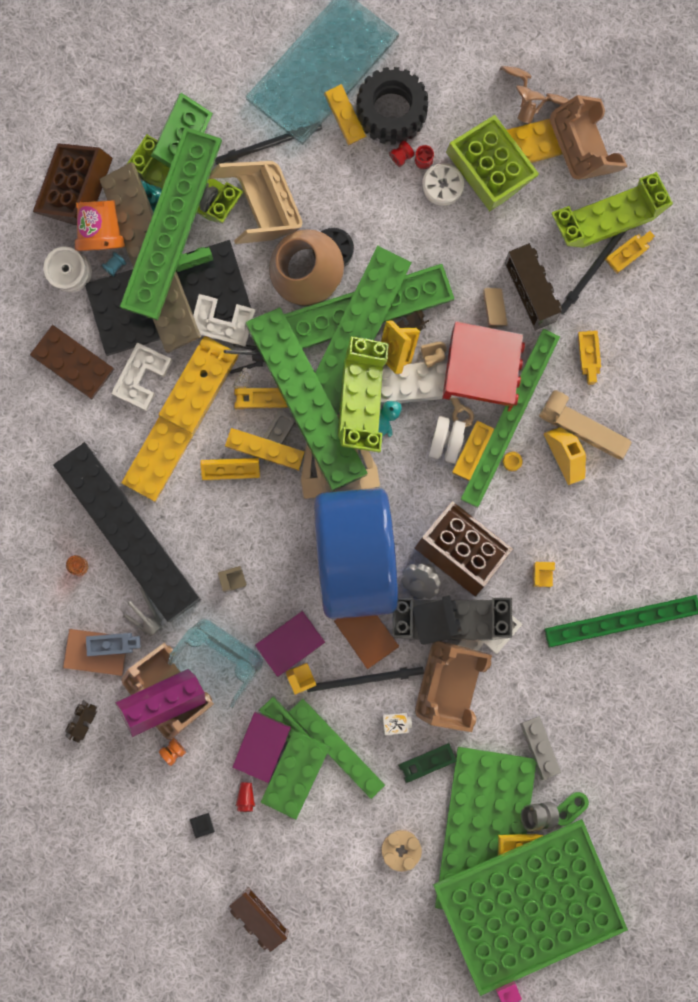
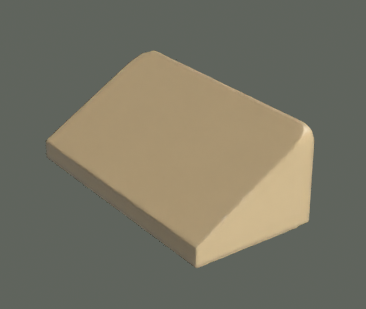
M484 288L483 296L488 328L507 326L502 289Z

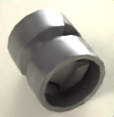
M552 802L525 805L521 810V822L528 831L554 828L559 822V812Z

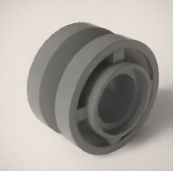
M208 183L199 204L200 210L203 212L208 211L218 194V189L214 186L209 188Z

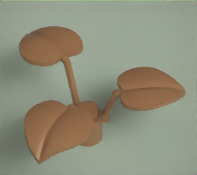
M500 67V70L520 77L524 81L523 86H516L518 93L522 97L521 109L517 119L522 122L531 124L535 113L538 114L541 107L547 101L560 105L569 101L567 98L557 94L547 93L545 97L543 94L527 88V78L531 79L532 76L521 68ZM532 100H543L537 108L536 103L532 102Z

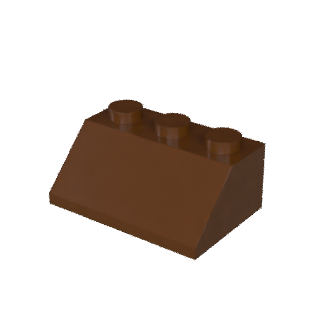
M249 887L229 905L231 908L230 913L237 920L240 918L245 923L243 926L250 935L254 933L259 939L257 941L264 950L268 949L271 952L288 938L289 931Z

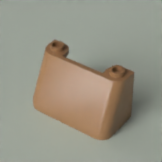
M576 95L556 108L550 116L552 128L569 172L574 179L583 180L607 175L628 167L623 155L620 153H613L609 156L607 154L596 125L605 114L604 105L599 98Z
M442 641L432 643L415 706L416 716L432 726L472 732L476 724V716L470 710L471 701L479 672H486L490 668L492 655Z
M164 642L130 667L121 679L123 686L129 694H135L180 673V670L173 663L175 661L174 650ZM205 692L206 703L157 725V729L167 740H172L214 705L211 696Z

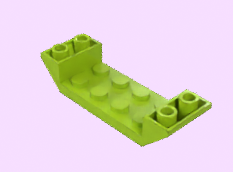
M146 134L128 163L132 162L135 164L138 175L144 182L163 189L170 168L151 156L158 140ZM208 179L209 188L211 186L216 187L218 194L207 212L200 210L199 206L197 214L209 221L223 224L243 191L228 182L224 185L216 179Z
M655 172L639 178L638 186L574 211L571 210L570 206L552 212L551 215L566 245L584 248L653 221L672 206L673 202L658 173Z
M350 337L343 366L338 437L342 447L381 452L382 433H379L378 430L383 366L388 359L389 343Z

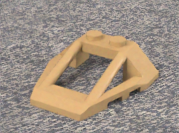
M307 443L301 475L304 499L315 498L320 493L332 492L316 460L317 477L310 478L312 452ZM360 450L367 466V476L333 492L369 489L380 486L377 466L369 451Z

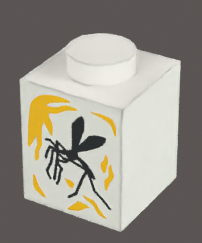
M406 712L383 715L385 735L409 733L408 728H412L411 716H407Z

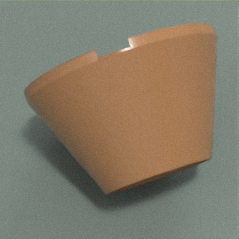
M309 229L295 231L284 237L275 247L269 263V275L275 290L285 300L301 306L314 305L328 299L337 286L340 285L344 273L343 256L337 244L326 234ZM304 249L314 250L316 262L313 270L303 278L292 279L289 275L288 266L293 255Z

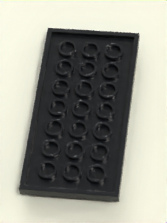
M230 240L205 247L210 248L213 257L212 261L180 272L176 270L193 315L199 294L218 299L213 318L224 321L233 318L236 304L251 308ZM133 269L118 273L114 277H105L85 285L106 356L135 348L137 343L145 345L161 340L152 318L121 309L120 307Z

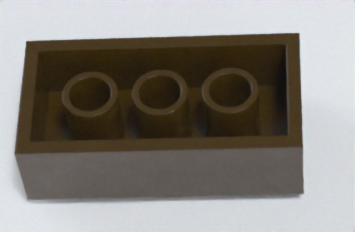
M530 243L509 251L505 265L536 331L555 323L561 314L562 306L558 299L555 300L553 286L545 278L546 271L544 266L540 265L537 260L538 253L536 249L532 248Z

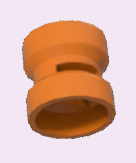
M175 738L169 742L167 747H163L158 751L170 766L176 762L178 757L186 754L185 749Z

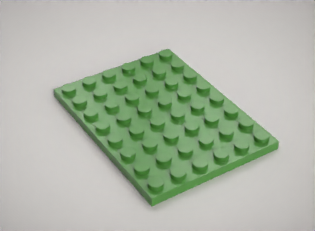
M582 819L433 884L480 996L628 931Z

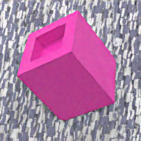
M515 981L496 989L501 1002H519L522 1000Z

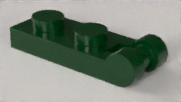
M447 743L398 764V767L404 773L405 783H408L453 764L457 760L450 744ZM415 765L417 772L412 773L410 766Z

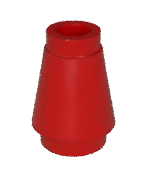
M240 783L235 805L238 812H253L255 802L252 783Z

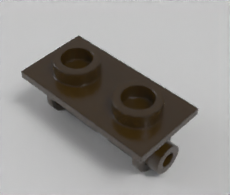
M420 310L406 317L408 325L404 323L403 319L397 322L396 325L399 328H417L421 331L426 328L425 323L429 322V320H423L425 315Z
M85 700L77 705L74 712L75 717L72 722L68 723L65 729V736L69 740H71L72 736V740L77 743L84 739L89 727L83 725L84 721L92 723L97 713V706L90 704L88 707V703Z

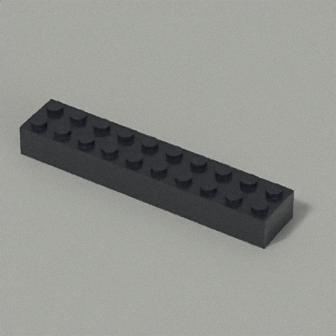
M82 443L53 464L167 622L171 623L202 600L87 443Z

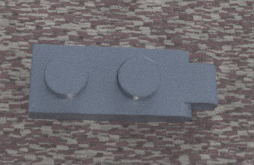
M132 633L86 636L87 656L133 653V649L141 648L140 636L132 637Z

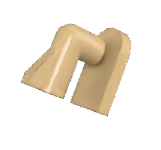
M435 342L421 346L422 356L425 359L427 368L445 360L444 353L447 347L444 342Z

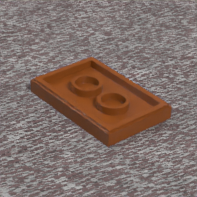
M378 615L334 620V623L367 670L399 648V645Z

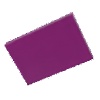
M301 611L255 646L275 675L279 677L326 642L305 613Z
M254 712L233 768L269 783L291 727L258 712Z

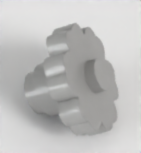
M410 564L403 571L401 579L403 587L410 590V594L418 599H423L424 597L431 599L436 596L439 591L438 587L441 584L435 568L430 564H419L418 566Z

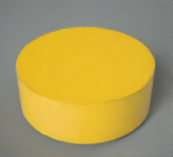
M509 452L503 458V466L508 471H517L522 466V457L517 452Z

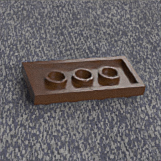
M53 324L30 353L31 357L91 400L115 370Z

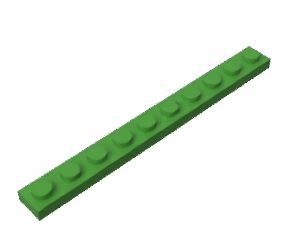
M542 329L520 375V386L516 388V394H519L517 405H514L510 412L507 411L508 406H505L460 500L476 508L479 507L560 336Z

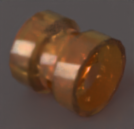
M74 555L68 558L66 569L75 576H83L87 573L89 564L83 557Z

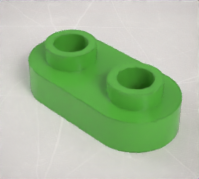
M574 792L557 806L559 814L562 811L566 813L564 819L559 817V825H569L588 808L589 800L585 794ZM576 798L581 800V804L578 806L574 804Z

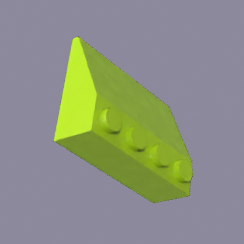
M493 115L451 141L446 151V154L489 212L506 202L539 175L496 115Z

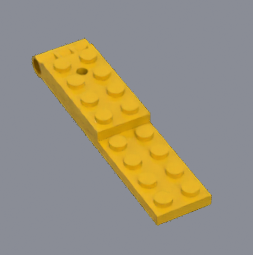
M208 336L202 338L159 412V418L121 483L154 502L157 501L236 363L239 354H225L224 350L232 349ZM202 373H208L206 377H201Z

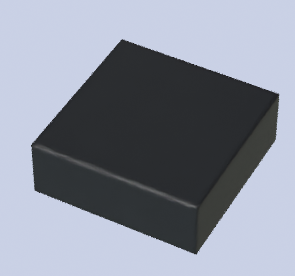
M209 813L190 819L195 839L215 832Z

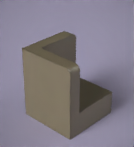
M241 566L218 572L224 593L247 585Z

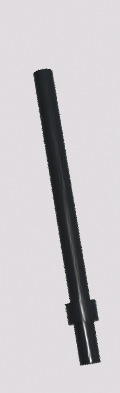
M319 122L239 150H230L227 154L216 157V165L228 161L234 162L242 156L322 130V125Z
M627 231L613 236L573 291L566 295V300L561 305V314L564 315L569 307L576 303L579 299L578 295Z
M423 666L409 669L403 667L397 671L316 683V686L307 689V692L401 678V680L409 679V676L424 674Z

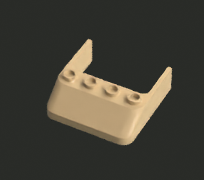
M273 161L221 163L211 171L209 179L235 177L240 181L259 229L245 230L234 240L235 244L272 241L293 233L302 226L301 216L281 168L277 163Z

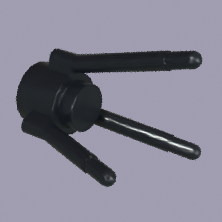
M233 344L234 347L250 350H224L225 354L252 355V361H256V363L230 371V374L254 367H263V363H265L257 346Z

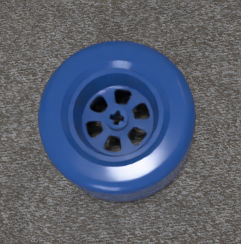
M382 488L318 494L314 499V524L320 592L324 614L330 619L393 613L398 606V582L393 524L387 492Z

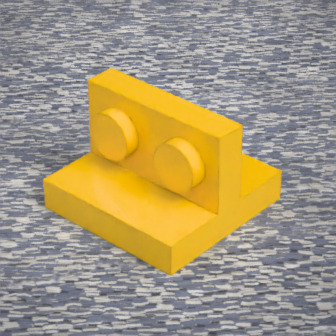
M386 321L381 342L389 343L388 359L385 364L395 374H402L404 366L412 362L420 331L417 328H399L393 321Z

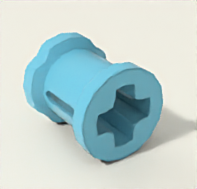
M113 252V256L106 264L103 263L101 265L113 277L122 265L125 266L127 264L116 252Z

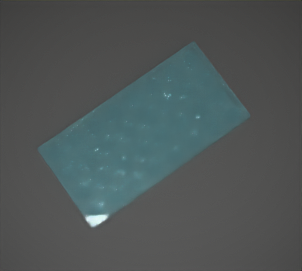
M332 0L247 94L246 100L303 145L332 113L324 93L342 84L348 95L399 38V33L357 0Z

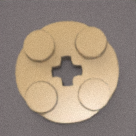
M397 830L384 839L381 849L384 862L391 869L401 872L413 869L419 862L422 854L419 840L413 833L406 830ZM401 845H404V849L407 850V853L403 854L402 856H399V852L396 851V848H400Z

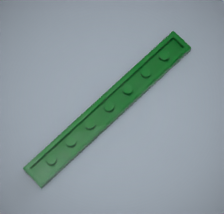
M697 595L545 628L544 632L548 648L698 615Z

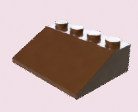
M57 143L33 212L77 226L76 203L98 201L102 190L99 179L108 174L113 158L100 147Z
M453 501L414 547V549L475 597L513 550V548Z

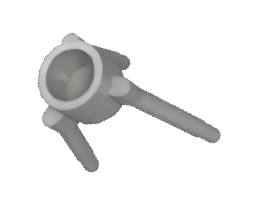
M141 587L140 591L154 618L152 616L146 618L131 601L128 602V605L144 621L143 625L127 614H124V617L140 628L145 635L148 633L152 636L162 628L160 624L162 620L157 615L147 593Z

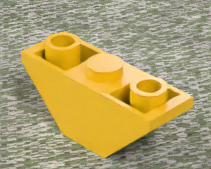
M561 427L545 432L544 437L568 486L584 480L586 454L578 438Z

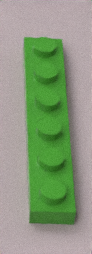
M304 699L289 711L295 720L314 739L330 746L328 754L370 799L385 786L375 773Z

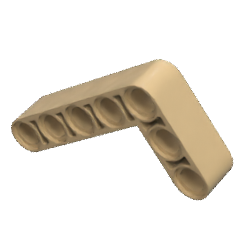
M557 390L551 393L539 414L540 418L556 427L565 429L577 438L619 460L624 459L632 444L629 439L567 407L566 404L569 397Z

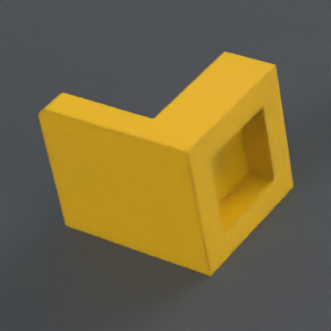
M555 562L533 563V587L553 586Z
M308 663L286 671L288 681L295 695L316 686Z

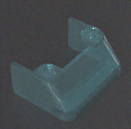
M202 619L185 633L170 653L168 664L170 666L173 664L187 644L191 647H199L206 643L236 664L235 676L243 682L231 701L230 707L233 709L261 670L263 659L257 652L210 620Z

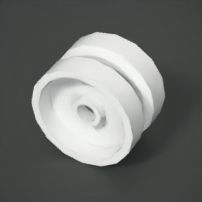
M56 248L48 254L44 261L43 270L46 279L50 284L65 292L73 293L80 291L91 279L92 269L90 262L84 255L73 248Z
M439 416L428 457L439 459L444 448L446 449L445 462L455 464L458 452H460L466 422L456 420L453 422L451 431H448L449 418Z

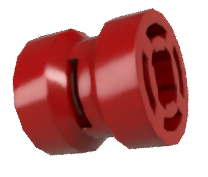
M402 141L398 148L392 149L389 152V156L398 167H401L407 159L415 156V152L406 141Z
M428 145L419 146L415 153V164L420 169L430 168L433 164L434 151Z

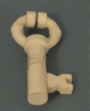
M450 398L454 406L452 413L453 421L458 420L457 413L464 410L468 412L469 418L462 422H466L465 428L471 426L474 420L473 411L469 407L462 405L458 398Z

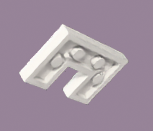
M199 294L193 317L200 335L246 346L249 331L245 324L253 319L255 309L236 304L232 323L213 318L218 299Z
M137 343L111 394L147 411L155 393L139 386L146 370L164 377L172 359Z

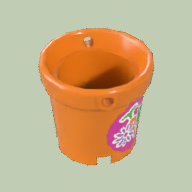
M115 200L76 203V251L125 247L124 238L120 235Z

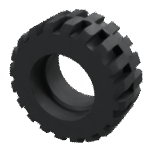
M385 67L381 72L379 70L374 71L372 77L367 76L364 79V84L360 85L359 93L357 94L356 111L366 134L370 133V138L376 140V138L380 139V143L383 144L389 141L390 145H396V141L407 142L408 137L410 139L414 138L416 131H421L423 123H425L429 102L423 82L418 83L419 77L415 74L411 76L409 70L404 69V71H400V67H394L393 70ZM397 94L407 100L410 109L401 117L387 118L377 112L374 104L383 95Z

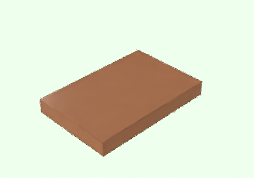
M69 629L63 668L123 676L126 654L88 657L86 636L110 634Z

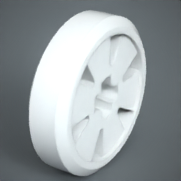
M446 163L436 164L429 168L423 177L422 189L424 195L430 202L436 205H450L456 202L463 192V176L453 165ZM446 181L447 187L441 188L439 182Z

